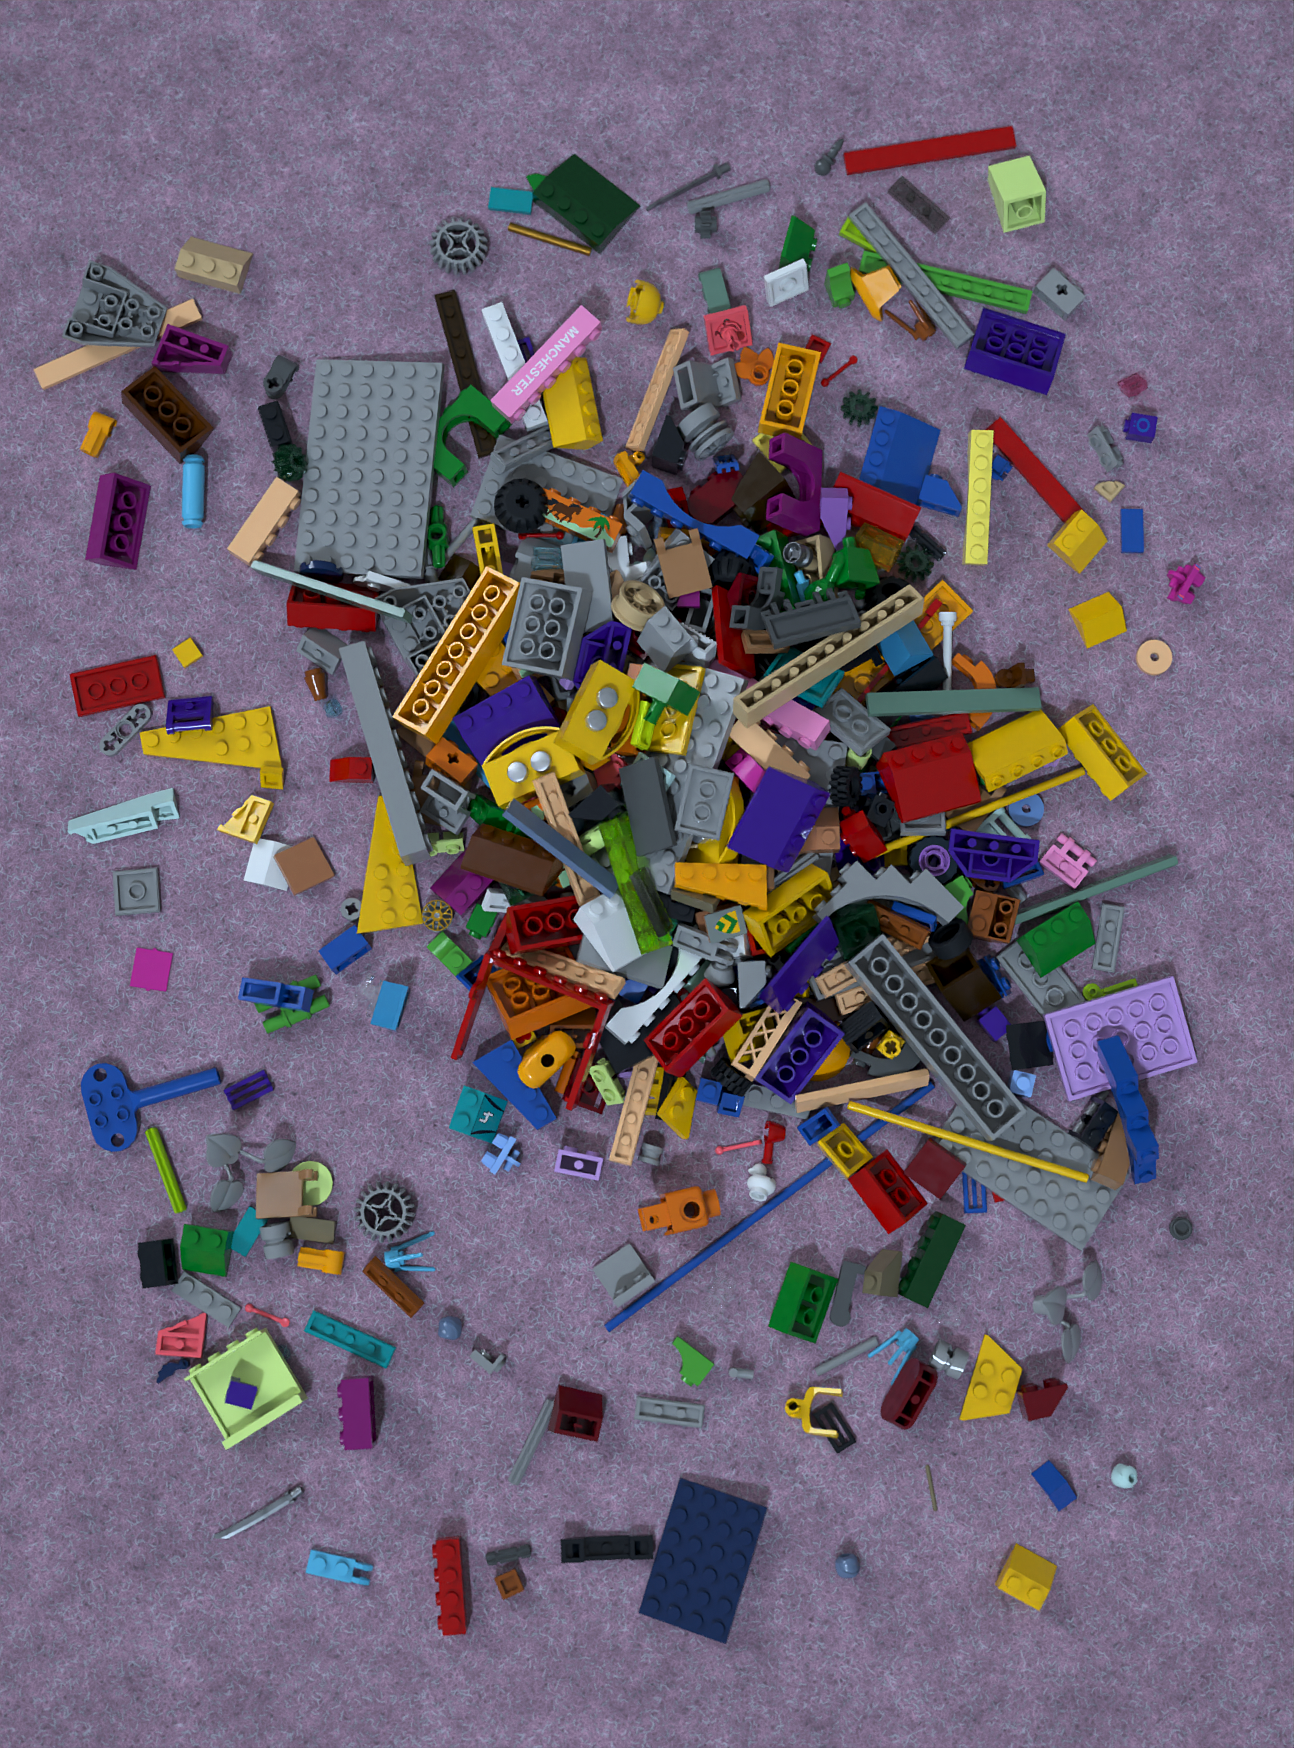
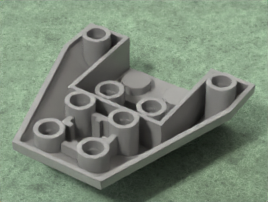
M89 260L82 280V289L72 317L68 318L62 338L82 345L154 348L167 307L111 267Z
M463 578L394 588L375 598L376 600L406 609L412 614L411 624L382 614L380 616L404 662L416 676L419 675L471 592Z

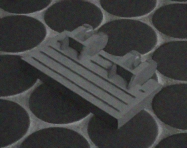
M832 588L826 589L828 601L825 602L822 601L818 591L813 592V599L795 603L794 610L789 599L783 600V607L786 612L782 613L779 612L775 602L770 603V610L761 612V617L774 650L861 628V620L847 590L838 592V598L836 599Z

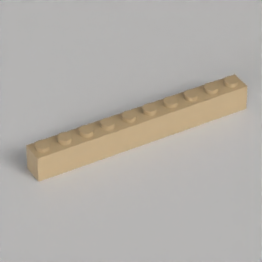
M910 584L861 615L859 617L861 628L830 635L734 697L733 714L746 728H749L922 615L924 598Z

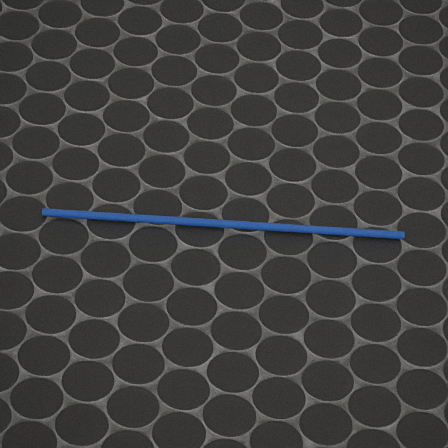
M929 1081L928 1086L919 1088L891 1109L889 1113L900 1115L935 1088L934 1085ZM878 1119L856 1137L862 1143L889 1122ZM828 1158L823 1160L604 1325L607 1331L611 1332L832 1166V1162Z

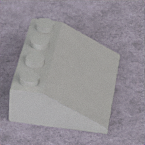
M522 577L501 665L572 681L593 593L579 587Z

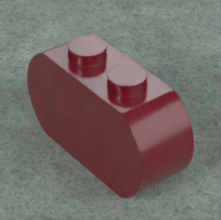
M723 469L722 473L718 474L716 471L707 478L708 482L702 487L698 485L690 492L691 496L688 500L689 516L705 524L715 526L736 507L731 498L744 476L734 469H730L731 472H726Z
M917 1358L909 1359L902 1367L882 1402V1419L902 1430L912 1427L937 1384V1370Z

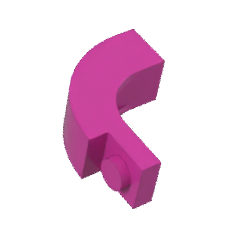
M740 748L725 764L754 794L765 771L750 755Z

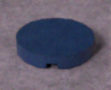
M313 560L307 565L306 562H303L299 568L300 575L324 583L341 582L344 571L342 567L338 569L336 564L322 560Z

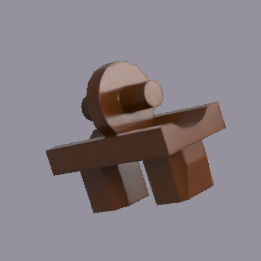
M1017 663L1009 669L999 670L995 675V682L1001 688H1025L1026 684L1035 682L1034 669L1025 668V663Z

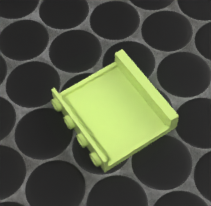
M256 1327L245 1334L247 1339L241 1343L238 1339L226 1346L228 1351L222 1355L220 1352L213 1354L207 1358L209 1363L203 1367L201 1364L194 1366L188 1370L190 1375L184 1378L185 1382L188 1380L192 1382L225 1438L222 1444L226 1450L308 1399L267 1328L259 1331ZM231 1376L240 1378L242 1383L257 1386L252 1410L225 1403V1396Z

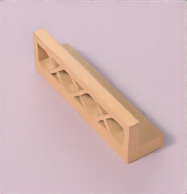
M793 998L796 1002L788 1012L784 1010L780 1014L775 1010L774 1013H769L772 1008L768 1005L731 1065L745 1073V1078L751 1082L759 1073L801 1006L802 1002ZM775 1016L777 1021L776 1028L766 1030L764 1020L767 1017ZM760 1026H761V1027H762V1031H761V1032H757V1031L759 1030ZM764 1035L766 1043L764 1047L754 1049L752 1042L754 1036ZM748 1045H750L751 1050L745 1051ZM752 1053L754 1063L750 1069L738 1063L742 1055Z

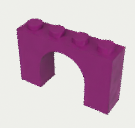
M785 432L769 439V460L788 468L794 474L799 485L800 494L799 500L784 493L767 499L766 520L804 537L820 530L823 450Z

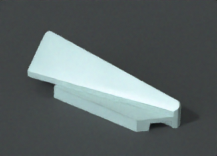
M170 788L144 795L69 820L68 833L71 835L73 833L85 837L87 842L95 844L158 829L157 821L180 818L174 789Z

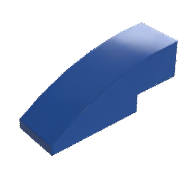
M242 977L238 1000L310 1012L314 990L301 986L286 985L280 982Z

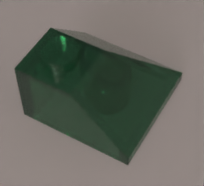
M872 903L848 904L828 916L840 942L836 947L845 961L851 959L877 936L882 935L875 906Z

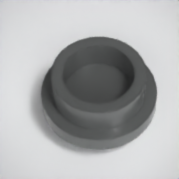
M1178 1217L1170 1223L1169 1231L1175 1239L1185 1240L1192 1234V1224L1188 1219Z

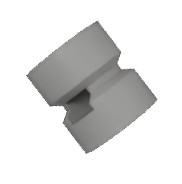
M288 1221L259 1227L261 1239L266 1241V1244L263 1246L265 1259H275L294 1254L293 1242L288 1239V1236L291 1234Z
M939 1339L929 1358L928 1365L937 1371L945 1370V1375L958 1380L968 1361L969 1352L960 1348L952 1349V1344Z

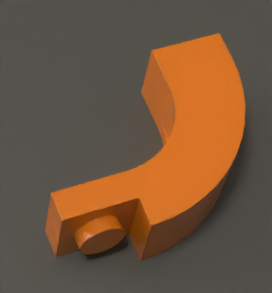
M959 653L952 659V665L972 682L974 689H996L994 677L982 661L974 666L973 661L967 655ZM993 712L968 713L971 726L979 732Z

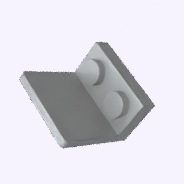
M627 1244L593 1268L594 1273L613 1299L617 1308L655 1282V1279L631 1244Z

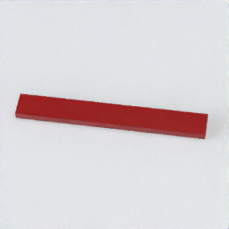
M1013 126L845 152L843 153L846 175H854L1016 149Z

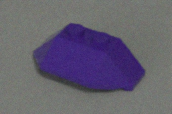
M609 621L582 637L572 681L578 690L591 664L598 660L623 672L632 631L631 628L623 623Z
M950 829L948 852L965 877L1011 883L1038 862L1040 840Z

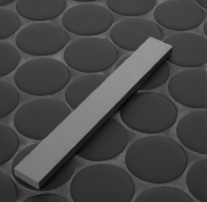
M866 202L849 214L848 218L883 261L892 268L897 278L956 350L974 337L971 329Z

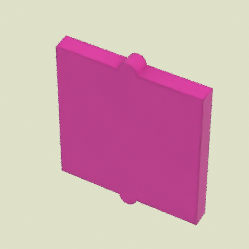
M136 948L130 986L145 988L146 991L151 989L166 992L173 953L157 951L156 948H153V950Z

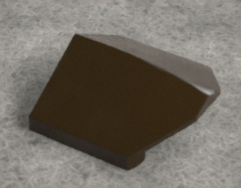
M453 554L439 575L438 580L446 581L463 578L471 591L481 575L476 564Z

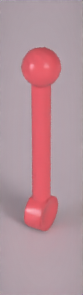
M760 1139L727 1147L717 1146L715 1152L721 1155L725 1151L759 1145L762 1142Z
M252 1304L245 1306V1310L248 1313H257L281 1323L283 1327H287L290 1324L287 1318L281 1319L254 1308Z

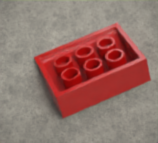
M963 733L885 752L876 764L892 802H895L894 807L901 823L966 807L982 801L971 750Z

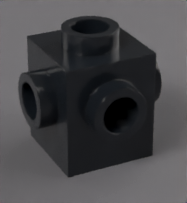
M879 791L876 794L867 793V796L861 801L860 808L874 826L885 828L887 822L893 816L895 802L888 800L889 796Z

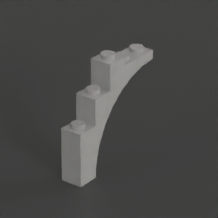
M856 861L853 864L848 862L839 870L841 876L837 881L842 887L837 885L830 892L832 897L827 902L823 900L814 908L816 913L812 918L817 923H820L826 915L829 916L845 905L861 900L888 899L913 905L926 913L937 916L936 920L944 926L964 907L927 869L921 872L916 870L908 878L909 883L892 865L886 869L882 866L873 875L876 878L874 879Z

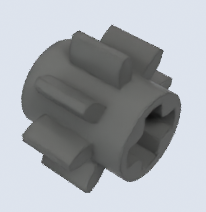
M700 211V216H695V233H700V239H711V233H716L717 217L711 216V211Z

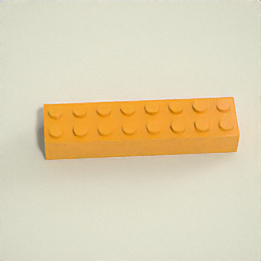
M486 566L392 716L396 721L436 745L438 744L452 718L456 715L509 630L520 587L519 582Z

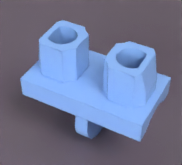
M497 1133L492 1144L501 1148L502 1151L498 1157L487 1151L481 1160L486 1167L490 1168L491 1173H497L504 1159L507 1160L503 1167L506 1171L509 1172L513 1164L520 1167L521 1163L516 1161L520 1154L519 1151L514 1149L511 1156L507 1155L517 1139Z

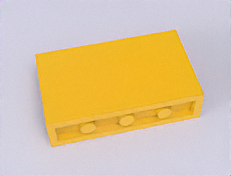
M1042 709L1026 714L967 743L971 750L974 767L984 780L988 792L998 789L1068 754L1065 738Z

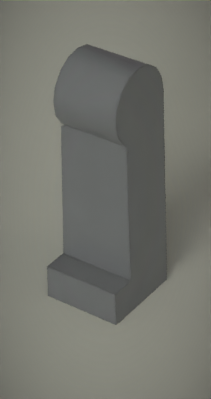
M842 1260L830 1311V1320L834 1325L843 1327L849 1323L851 1315L848 1310L857 1273L864 1275L866 1266Z

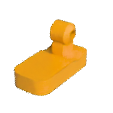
M626 451L618 453L613 460L627 487L639 477L635 466L641 465L645 459L644 454L640 451H636L633 455L629 456Z

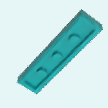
M313 1310L304 1329L306 1333L386 1369L397 1348Z

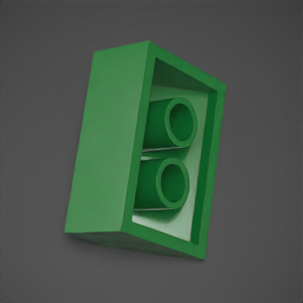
M1078 901L1016 940L1040 978L1095 944L1091 921Z
M790 1262L768 1327L816 1344L838 1279Z

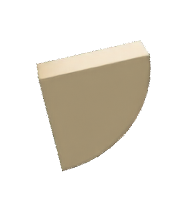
M1106 481L1096 485L1094 490L1111 503L1125 485L1118 481Z

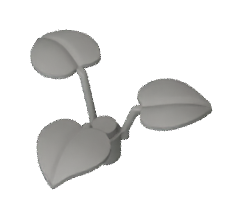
M206 1135V1160L208 1164L212 1167L224 1166L228 1174V1180L218 1181L211 1192L210 1207L212 1211L220 1212L230 1208L243 1194V1184L239 1180L233 1181L234 1178L228 1164H233L238 1160V1154L261 1164L265 1163L264 1169L267 1172H278L291 1161L296 1149V1142L283 1138L274 1140L265 1148L263 1152L264 1158L261 1159L241 1150V1141L235 1135Z
M1097 1260L1091 1262L1084 1271L1082 1279L1084 1291L1082 1293L1067 1295L1065 1287L1058 1286L1045 1296L1037 1295L1033 1301L1034 1313L1047 1315L1053 1325H1058L1059 1323L1064 1325L1066 1330L1062 1333L1061 1346L1066 1364H1069L1074 1359L1079 1350L1081 1332L1077 1324L1070 1326L1069 1323L1062 1320L1067 1299L1087 1296L1088 1300L1093 1301L1098 1297L1102 1287V1273Z

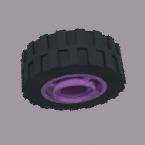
M930 836L921 839L913 845L908 855L909 860L907 861L910 873L913 874L916 870L921 872L927 869L941 884L953 878V875L957 872L958 865L948 852L949 841L943 837ZM930 855L938 858L939 863L937 867H931L928 864V857Z

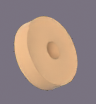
M1149 640L1139 647L1136 653V663L1145 674L1152 676L1160 675L1170 667L1172 652L1164 642ZM1151 654L1157 655L1158 660L1152 661L1150 658Z

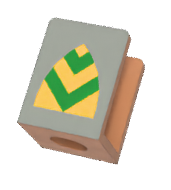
M730 902L717 906L713 914L704 910L695 913L698 930L707 933L711 944L747 934L740 904Z

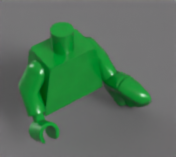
M855 537L842 539L843 549L833 554V560L826 577L816 580L804 590L805 600L813 599V592L818 591L822 601H828L826 589L832 588L834 592L835 587L855 589V598L857 600L863 599L867 589L880 583L877 574L878 569L873 562L870 550L858 548Z

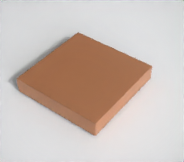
M314 837L273 857L294 896L335 876Z

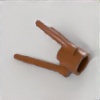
M909 300L912 310L919 319V322L914 326L916 328L915 331L890 311H884L892 320L909 332L915 340L920 338L924 342L928 336L931 337L936 333L934 324L918 302L917 305L920 311L914 302Z

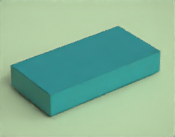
M491 187L488 210L531 215L533 192Z
M249 1206L234 1231L231 1249L247 1257L260 1235L259 1227L266 1225L269 1219H256V1209Z

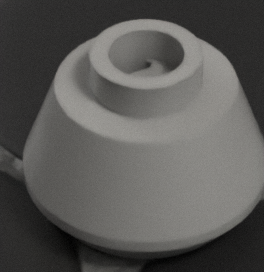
M717 961L711 962L704 972V977L717 987H727L735 980L733 966Z

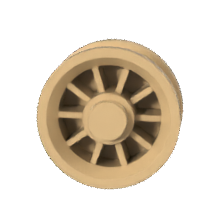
M636 580L625 581L620 587V594L614 596L611 601V609L616 618L627 627L636 631H642L647 621L665 606L662 597L649 585Z

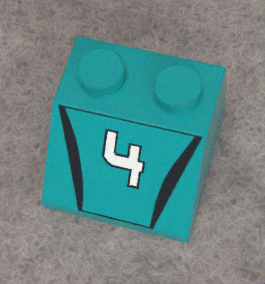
M464 1085L449 1129L492 1144L508 1101Z

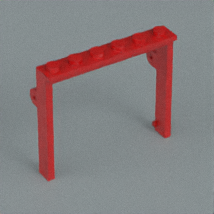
M492 949L484 954L476 982L469 991L468 998L470 1000L450 1058L458 1060L464 1054L493 964L599 1009L592 1031L587 1034L584 1040L583 1048H585V1052L570 1096H566L564 1100L567 1102L565 1108L572 1111L578 1105L608 1015L615 1001L608 999L609 996L604 993H594L588 990V987L583 984H573L562 975L547 973V969L543 967H533L522 958H512L501 949Z

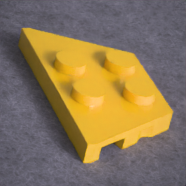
M985 1334L959 1416V1420L962 1421L1010 1413L1022 1373V1368Z

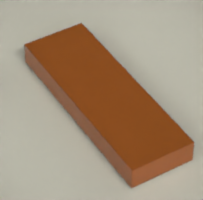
M872 899L868 901L860 918V921L919 950L922 949L931 930Z
M376 1256L363 1269V1273L410 1318L425 1304Z

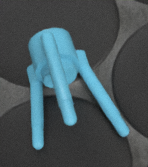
M431 1231L401 1245L391 1247V1251L384 1252L386 1266L389 1269H394L395 1272L435 1271V1267L402 1266L406 1264V1260L422 1257L423 1253L405 1255L404 1251H400L435 1235V1232Z
M907 1328L903 1332L898 1330L894 1336L868 1354V1357L871 1358L896 1340H898L896 1345L899 1348L888 1361V1365H892L903 1351L907 1352L891 1381V1386L904 1364L917 1348L916 1344L919 1341Z

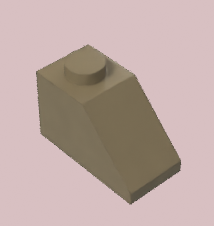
M882 1249L865 1269L862 1293L897 1297L903 1252Z

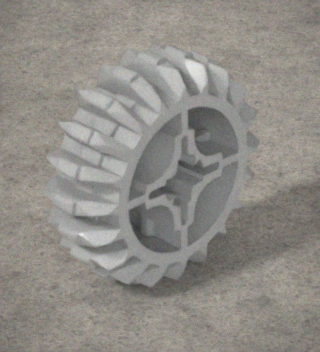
M452 217L449 224L444 220V227L437 225V232H432L433 240L429 241L432 247L430 254L434 256L433 262L438 263L440 270L445 267L447 274L453 269L455 276L458 275V270H462V274L466 275L467 268L474 272L473 265L475 264V266L480 267V260L486 259L484 253L488 251V247L485 245L488 243L487 238L483 237L485 235L484 230H479V224L477 223L472 225L470 218L464 222L463 217H460L459 221L455 222V218ZM454 232H463L459 235L453 234ZM472 237L476 241V247L473 253L470 252V248L468 247V244L470 243V239ZM444 239H446L448 244L450 245L445 255L441 251V245ZM462 243L463 248H455L454 244ZM456 257L465 258L462 260H454Z
M389 1181L385 1182L384 1188H382L380 1182H376L377 1190H374L373 1186L369 1185V1194L361 1191V1195L365 1199H356V1202L362 1205L361 1208L355 1207L354 1211L360 1212L361 1216H355L354 1220H362L363 1223L359 1224L357 1228L362 1229L366 1227L367 1229L363 1232V1235L367 1236L371 1232V1241H374L377 1235H379V1243L384 1242L385 1236H387L388 1242H393V1234L397 1239H400V1230L404 1233L408 1232L404 1225H413V1222L407 1220L408 1216H415L414 1212H408V1208H414L415 1204L407 1205L406 1201L412 1197L411 1195L402 1196L406 1192L405 1188L397 1192V1183L393 1185L392 1189H389ZM389 1193L381 1205L369 1202L377 1194ZM395 1197L402 1205V1216L394 1212L392 1208ZM387 1205L389 1208L387 1211L390 1210V1214L395 1217L384 1216L381 1219L379 1210L374 1209V1207L385 1208ZM366 1208L376 1214L374 1227L367 1220ZM388 1219L400 1222L390 1231H380Z

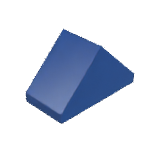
M483 955L456 976L469 991L476 982ZM492 966L490 974L498 970Z
M625 978L626 984L619 992V995L639 1004L649 985Z
M825 1107L798 1126L797 1129L808 1145L811 1146L839 1127L840 1124L829 1108Z
M1050 1460L1031 1473L1058 1511H1061L1077 1498L1068 1482Z

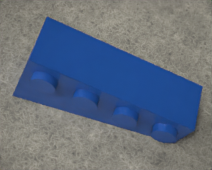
M512 1040L472 1062L537 1130L557 1120L541 1089L530 1088L519 1078L517 1072L518 1066L522 1062V1056Z

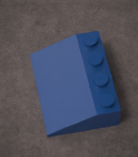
M880 406L859 480L917 505L925 475L929 474L941 430L903 412Z

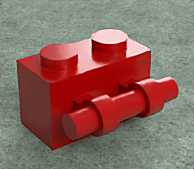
M845 806L842 808L845 820L839 823L842 830L840 837L845 845L850 844L849 848L855 857L859 856L866 863L888 850L882 835L863 810L856 813L849 807Z

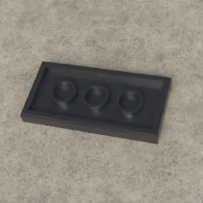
M676 993L668 997L670 1002L662 1010L659 1007L653 1013L655 1018L647 1027L644 1024L638 1030L641 1034L632 1044L628 1041L624 1045L607 1029L603 1030L599 1043L616 1075L654 1056L644 1042V1039L680 1004Z

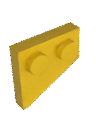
M251 795L242 807L237 808L231 814L233 817L224 825H219L217 830L224 834L258 844L274 803Z
M678 1077L657 1115L680 1138L688 1140L697 1090L685 1078Z

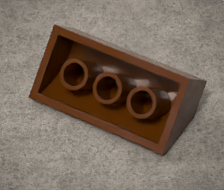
M156 366L121 391L122 404L179 464L184 462L183 459L186 455L195 454L214 430V427Z
M484 823L472 834L461 863V869L539 896L545 894L562 873L563 862L533 839L525 838Z

